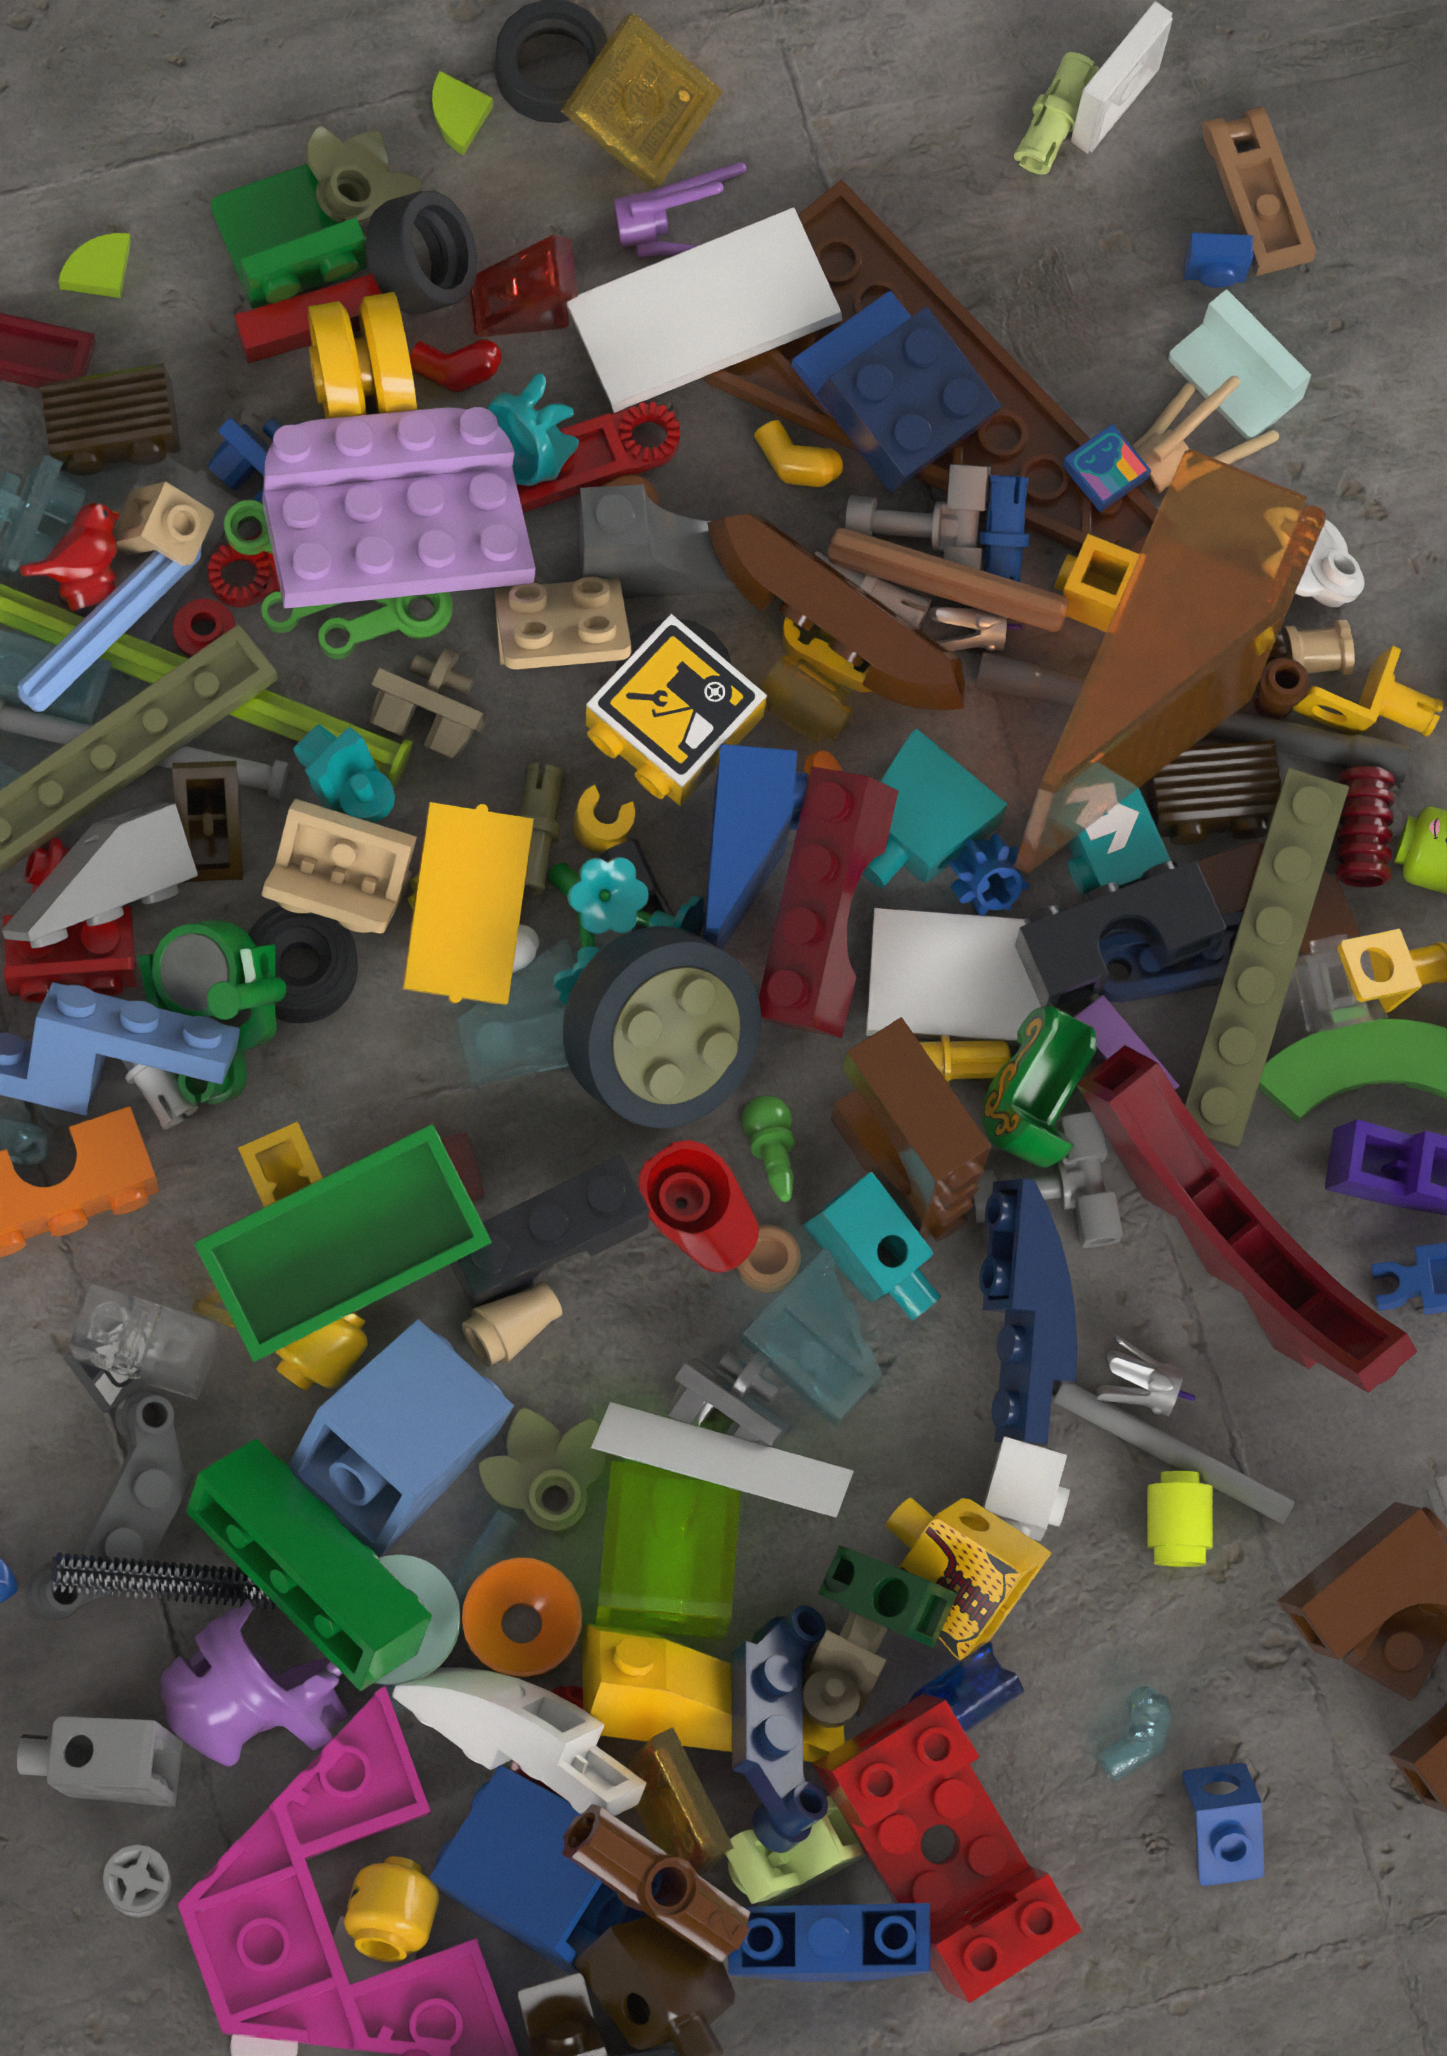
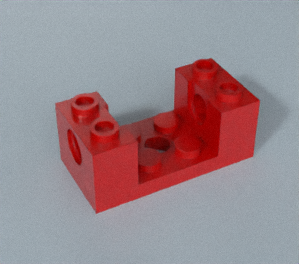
M922 1694L818 1759L812 1765L894 1904H930L931 1966L947 1992L971 2003L1080 1933L1082 1929L1049 1873L1031 1867L977 1778L970 1763L980 1757L947 1701ZM939 1824L946 1825L954 1836L953 1851L949 1857L941 1862H930L925 1858L921 1850L922 1837L930 1827Z

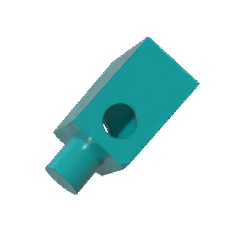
M916 728L909 735L880 781L899 792L885 853L875 857L867 865L862 875L872 884L883 888L903 866L917 879L927 883L948 868L950 860L958 858L960 851L967 845V839L971 838L974 841L985 839L1002 824L1008 804Z
M872 1172L849 1185L802 1225L809 1236L870 1303L889 1293L910 1320L913 1321L942 1297L918 1268L933 1255L931 1248ZM878 1247L883 1248L889 1254L890 1267L883 1265L877 1255Z

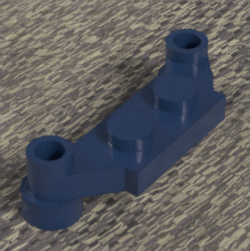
M806 1605L797 1607L787 1616L772 1618L754 1633L751 1642L745 1641L732 1651V1771L745 1775L762 1802L754 1811L752 1818L755 1835L766 1848L778 1853L788 1852L805 1840L811 1832L812 1825L822 1819L828 1811V1801L824 1792L815 1784L807 1782L803 1776L802 1662L807 1658L811 1647L823 1638L826 1630L824 1620L819 1612Z

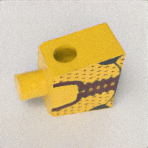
M910 1497L893 1512L885 1525L890 1532L911 1549L899 1566V1569L958 1593L939 1635V1639L959 1661L991 1640L1051 1555V1552L1044 1546L971 1499L961 1498L933 1517Z

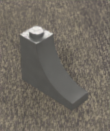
M644 484L580 488L578 526L580 579L585 577H599L602 579L620 578L623 598L740 592L727 576L716 555L707 522L711 521L680 516L657 506L646 495Z

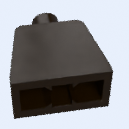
M651 1916L610 1926L573 1960L578 1971L583 1975L587 1984L631 2046L642 2050L672 2041L680 2056H721L724 2051L710 2027V2024L733 2005L735 2000V1991L723 1961L712 1960Z

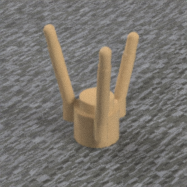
M1231 376L1173 431H1166L1195 391V386L1192 383H1186L1147 433L1132 445L1133 449L1151 469L1149 478L1142 483L1148 490L1159 494L1168 487L1174 495H1178L1192 482L1251 455L1279 439L1278 432L1272 430L1187 469L1186 462L1192 458V454L1183 440L1239 386L1240 379L1237 376Z

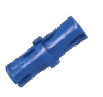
M989 475L986 530L980 531L979 543L985 544L984 571L1021 583L1023 547H1029L1030 535L1024 533L1025 502L1029 477Z

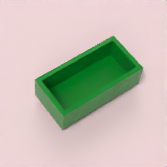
M431 1123L194 1241V1245L253 1362L492 1243L434 1125Z

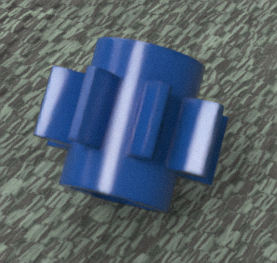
M994 833L990 840L979 839L974 841L971 838L967 839V845L960 851L958 858L949 861L950 867L959 878L950 886L951 890L961 903L970 901L980 916H984L989 909L1000 910L1005 908L1008 911L1011 910L1012 904L1019 897L1021 890L1029 889L1030 886L1019 871L1028 864L1027 858L1017 846L1009 848L999 833Z

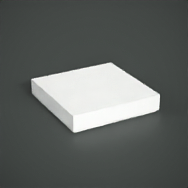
M1156 1L1083 89L1070 142L1087 154L1089 151L1093 152L1160 68L1173 20V13Z

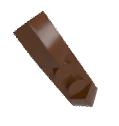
M746 513L707 522L716 555L727 576L740 593L761 612L779 597L784 601L779 611L791 621L808 631L815 623L834 638L829 647L838 655L857 667H860L864 660L869 662L870 666L863 681V686L886 699L914 708L927 710L964 708L965 680L962 662L960 658L762 515Z

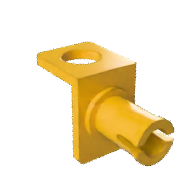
M1391 645L1374 660L1358 704L1322 688L1312 686L1308 689L1305 698L1294 705L1293 711L1347 735L1363 733L1376 722L1377 717L1380 715L1419 732L1424 737H1429L1440 716L1434 713H1440L1443 710L1444 702L1439 698L1435 699L1395 681V674L1393 672L1401 649ZM1317 705L1327 706L1336 709L1344 715L1334 714L1325 711Z
M1395 929L1347 939L1337 946V951L1356 1000L1359 1002L1367 1001L1374 1018L1387 1015L1423 985L1447 982V944L1443 942L1408 950L1401 930Z

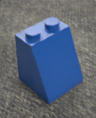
M502 1765L498 1767L491 1780L485 1782L477 1790L472 1800L471 1812L455 1837L449 1839L440 1849L436 1858L435 1869L429 1877L452 1901L569 1974L580 1973L573 1960L610 1926L642 1919L647 1915L643 1911L626 1906L618 1898L615 1891L562 1855L564 1849L563 1836L574 1817L581 1815L571 1806L570 1802ZM660 1870L656 1873L651 1883L653 1897L658 1893L662 1884V1873Z

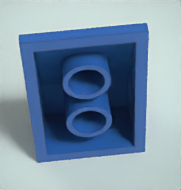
M721 744L715 783L703 939L721 950L727 945L786 851L789 830H797L808 781V773L796 772L797 750Z

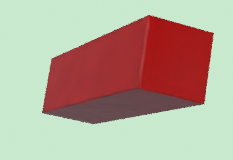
M366 275L235 314L236 332L247 364L312 345L308 321V306L339 301L347 309L352 331H360L358 309L363 297L382 294L373 275Z

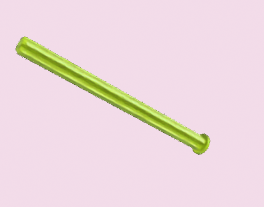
M0 583V623L57 646L86 618ZM124 633L95 662L153 684L189 658ZM264 689L229 714L232 717L297 743L319 724L337 738L348 727H351L363 737L378 771L390 780L393 788L396 787L402 777L413 746V741L405 739L401 744L267 689Z

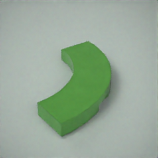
M1406 1019L1360 1020L1336 1025L1313 1033L1291 1044L1267 1061L1258 1089L1296 1123L1327 1100L1369 1084H1404L1407 1088L1425 1091L1447 1100V1028Z

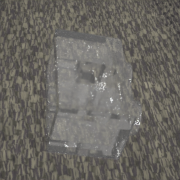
M91 1283L69 1345L74 1360L198 1400L217 1348L219 1337L215 1322Z

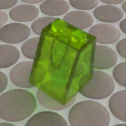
M625 1458L624 1462L611 1461L595 1624L643 1630L655 1634L726 1640L732 1615L741 1490Z

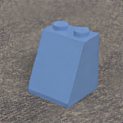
M417 1319L318 1408L288 1466L293 1475L318 1500L325 1502L332 1509L336 1518L364 1545L370 1547L378 1558L383 1557L496 1437L514 1405L503 1396L500 1388L492 1380L481 1376L455 1352L447 1339L437 1333H433L425 1324Z

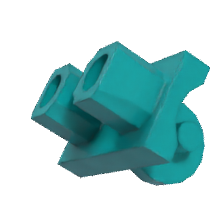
M320 724L316 725L295 746L293 751L298 761L307 768L305 772L310 780L309 783L324 808L375 823L385 818L394 807L396 796L390 780L378 771L363 737L351 727H348L337 738Z

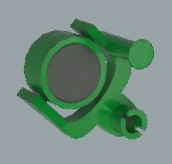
M212 919L176 927L161 939L154 953L138 955L146 1001L159 1009L192 1017L204 1016L210 1018L216 1016L223 1020L233 1018L238 1014L239 1010L251 1008L249 1020L238 1027L240 1028L237 1050L223 1084L179 1074L178 1085L180 1092L190 1102L198 1103L201 1100V1103L205 1102L215 1105L231 1101L241 1095L246 1086L245 1050L257 1048L268 1043L276 1034L275 1003L280 1002L284 998L286 984L280 977H275V944L256 946L245 930L230 921Z

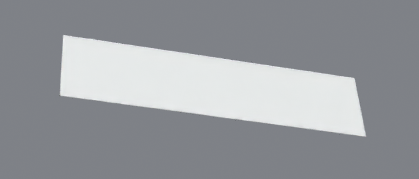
M610 1402L591 1448L832 1517H837L854 1472L853 1470Z

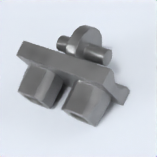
M758 1351L748 1364H745L730 1352L723 1356L717 1368L735 1379L734 1385L696 1358L690 1363L685 1362L674 1378L681 1384L673 1396L667 1415L676 1421L701 1427L715 1407L734 1420L726 1435L765 1446L767 1444L771 1446L780 1441L790 1426L788 1422L748 1395L752 1391L771 1404L781 1389L762 1375L770 1358L761 1351Z

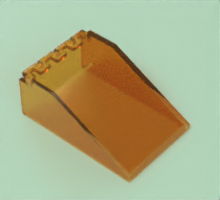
M1195 450L1184 452L1040 784L1014 868L1029 874L1251 700L1325 524L1326 516L1321 508L1307 506L1302 510L1307 499L1304 495Z

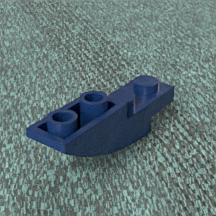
M1014 1179L993 1182L992 1194L989 1196L985 1208V1222L989 1229L987 1258L981 1266L979 1276L980 1288L984 1294L982 1310L1005 1313L1004 1326L1000 1330L997 1340V1354L1001 1361L999 1390L994 1396L991 1410L992 1420L996 1426L994 1442L1002 1443L1003 1438L1008 1437L1032 1445L1048 1444L1053 1383L1076 1382L1077 1332L1070 1274L1054 1220L1035 1180Z

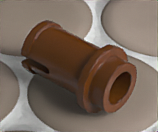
M1278 658L1270 661L1260 675V687L1255 694L1258 697L1254 700L1256 711L1261 716L1278 720L1285 719L1292 712L1293 705L1298 704L1307 694L1309 676L1306 669L1299 662L1290 658Z

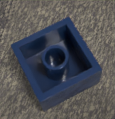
M927 306L831 375L816 394L890 494L984 426L1002 407Z

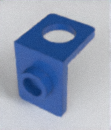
M1235 1763L1183 1771L1182 1783L1195 1813L1197 1877L1200 1884L1209 1886L1263 1877L1262 1801L1247 1765ZM1220 1781L1229 1782L1238 1787L1234 1792L1223 1795L1211 1794L1202 1788L1209 1783Z

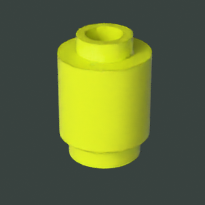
M1165 1471L1160 1473V1483L1147 1485V1548L1154 1550V1565L1171 1567L1206 1565V1550L1213 1548V1486L1200 1483L1199 1472Z

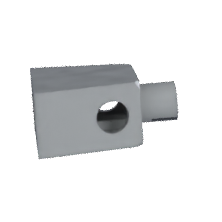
M60 1716L56 1717L53 1722L52 1736L29 1734L21 1736L17 1752V1768L19 1774L47 1776L48 1785L68 1797L176 1807L183 1741L154 1720ZM92 1755L90 1761L86 1764L88 1758Z

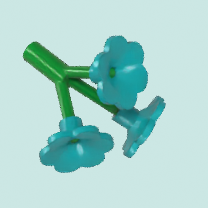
M619 857L606 862L602 859L592 858L581 865L579 874L567 863L562 862L554 865L549 871L548 879L568 899L570 906L577 911L582 947L576 954L577 963L572 969L561 971L554 976V988L558 991L559 1001L567 1004L573 986L581 972L594 956L601 951L595 947L594 934H602L608 929L616 933H626L638 923L646 927L670 926L681 928L699 936L705 922V913L702 911L704 898L693 895L687 904L681 906L676 917L656 910L652 915L640 910L648 902L649 893L646 885L636 879L635 867L628 859Z

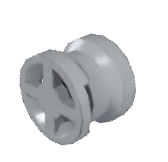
M131 1845L123 1847L111 1856L103 1874L104 1889L109 1900L116 1910L129 1917L143 1918L154 1915L165 1906L171 1896L173 1882L170 1869L161 1854L148 1846Z

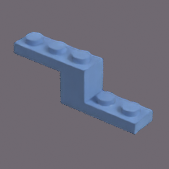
M52 982L37 1013L32 1042L22 1040L10 1033H0V1095L87 1116L103 1080L106 1056L223 1084L237 1050L240 1028L220 1024L209 1017H192L159 1009L144 1001H127L95 993L89 988L79 985L66 986Z

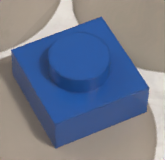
M1191 233L1184 256V280H1198L1205 286L1215 288L1228 287L1236 282H1245L1253 259V235Z

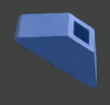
M930 1904L743 1906L751 1912L748 1919L750 1931L740 1948L728 1955V1974L739 1977L801 1982L872 1981L931 1973Z

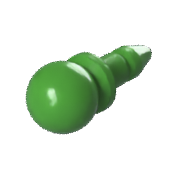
M761 1095L749 1101L743 1109L741 1126L745 1135L750 1139L751 1153L755 1157L763 1159L770 1187L781 1201L788 1202L792 1197L794 1182L788 1152L792 1150L795 1144L794 1136L790 1131L792 1115L786 1103L780 1098L772 1095Z

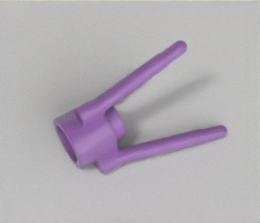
M739 162L649 192L614 199L621 247L636 245L638 258L657 255L672 257L697 247L698 245L658 241L657 235L669 234L665 209L721 193L723 191V184L721 182L745 173L746 165Z

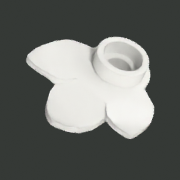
M1290 509L1268 510L1262 516L1283 548L1282 551L1271 556L1261 567L1262 571L1290 591L1303 597L1312 596L1318 602L1329 607H1340L1344 603L1352 602L1362 593L1365 580L1360 566L1348 554L1347 544L1343 536L1331 522L1316 513L1311 514L1306 520L1301 514Z

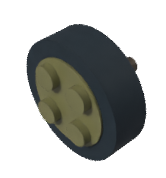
M653 926L632 931L617 938L598 952L575 982L566 1005L563 1020L565 1055L578 1083L592 1097L633 1123L652 1128H670L694 1122L723 1104L738 1088L749 1071L758 1048L761 1033V1008L758 994L743 966L730 954L696 934L670 926Z

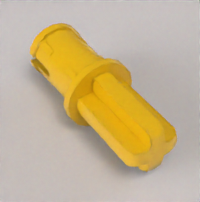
M941 1035L939 1041L920 1042L948 1084H950L951 1079L995 1078L1001 1067L1011 1059V1052L1007 1042L1001 1040L950 1042L948 1035Z

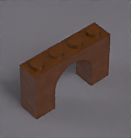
M900 1017L846 1052L842 1069L856 1090L834 1103L830 1120L866 1173L872 1172L922 1238L925 1239L932 1235L935 1241L938 1242L956 1232L968 1221L964 1214L973 1206L972 1200L974 1194L979 1190V1180L985 1174L983 1169L991 1145L905 1020Z
M1394 1502L1279 1598L1277 1602L1315 1653L1337 1660L1341 1659L1389 1617L1409 1606L1426 1603L1432 1604L1447 1617V1544L1445 1543L1447 1540V1528L1427 1507L1419 1508ZM1446 1703L1432 1718L1388 1754L1423 1803L1447 1813Z

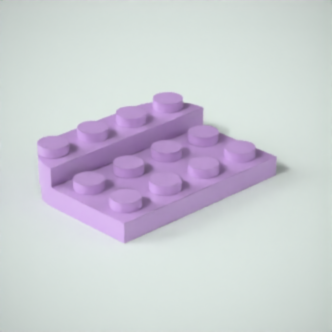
M474 407L468 410L460 408H434L318 419L279 428L274 434L273 443L268 450L265 460L262 501L284 609L534 583L536 567L512 468L514 449L505 432L498 426L496 416L490 410L482 407Z

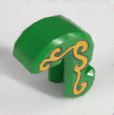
M1048 1004L1033 1010L1017 1031V1040L1021 1047L1016 1055L1001 1067L991 1082L984 1099L982 1114L983 1128L990 1143L1036 1167H1049L1058 1163L1075 1146L1053 1125L1096 1053L1097 1045L1094 1027Z

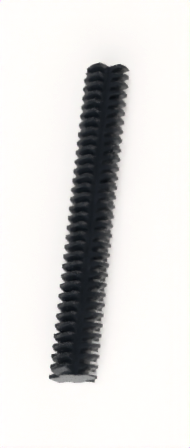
M58 1552L56 1557H52L50 1569L53 1591H56L58 1584H61V1592H64L66 1585H70L69 1593H72L74 1586L77 1585L78 1593L81 1592L83 1586H86V1594H89L91 1587H94V1595H97L99 1587H101L102 1595L104 1596L107 1588H110V1596H113L115 1589H119L118 1597H121L123 1590H127L126 1597L129 1598L131 1591L135 1590V1598L138 1597L140 1591H143V1599L146 1598L148 1592H151V1599L153 1600L156 1592H159V1600H162L164 1593H167V1601H170L172 1594H175V1601L178 1602L180 1594H183V1602H186L188 1595H191V1603H194L196 1596H200L199 1603L202 1604L205 1596H208L207 1604H210L213 1597H216L215 1605H218L221 1598H224L223 1605L226 1606L229 1598H232L231 1606L235 1605L237 1599H240V1607L247 1599L252 1603L253 1600H256V1608L259 1607L261 1601H264V1609L267 1608L269 1602H272V1610L276 1606L239 1567H236L234 1571L232 1567H228L226 1570L225 1567L220 1566L218 1570L215 1565H212L211 1569L208 1565H204L202 1569L199 1564H196L194 1568L191 1563H188L186 1567L181 1562L179 1566L175 1562L169 1565L167 1561L161 1564L157 1560L153 1564L151 1560H147V1563H145L144 1560L139 1559L137 1563L134 1558H131L129 1563L127 1558H123L121 1562L118 1557H115L113 1561L110 1556H107L105 1560L102 1556H98V1559H96L94 1555H90L88 1559L85 1554H82L80 1559L78 1554L74 1553L72 1558L69 1553H66L64 1557L61 1552Z

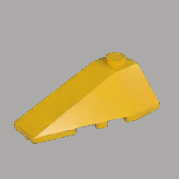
M584 1623L582 1628L583 1710L605 1724L600 1736L663 1743L675 1731L682 1746L732 1752V1663L649 1631ZM803 1710V1761L815 1762L845 1743L844 1725L837 1728L819 1726L811 1721Z

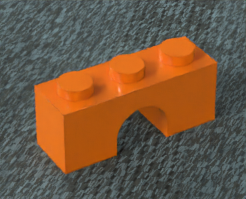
M131 1106L69 1127L77 1153L76 1163L71 1174L57 1185L37 1187L26 1183L15 1172L7 1149L0 1151V1258L20 1251L27 1245L25 1239L50 1231L51 1236L58 1237L76 1232L88 1224V1217L111 1209L114 1215L138 1210L149 1203L148 1196L159 1192L156 1175Z

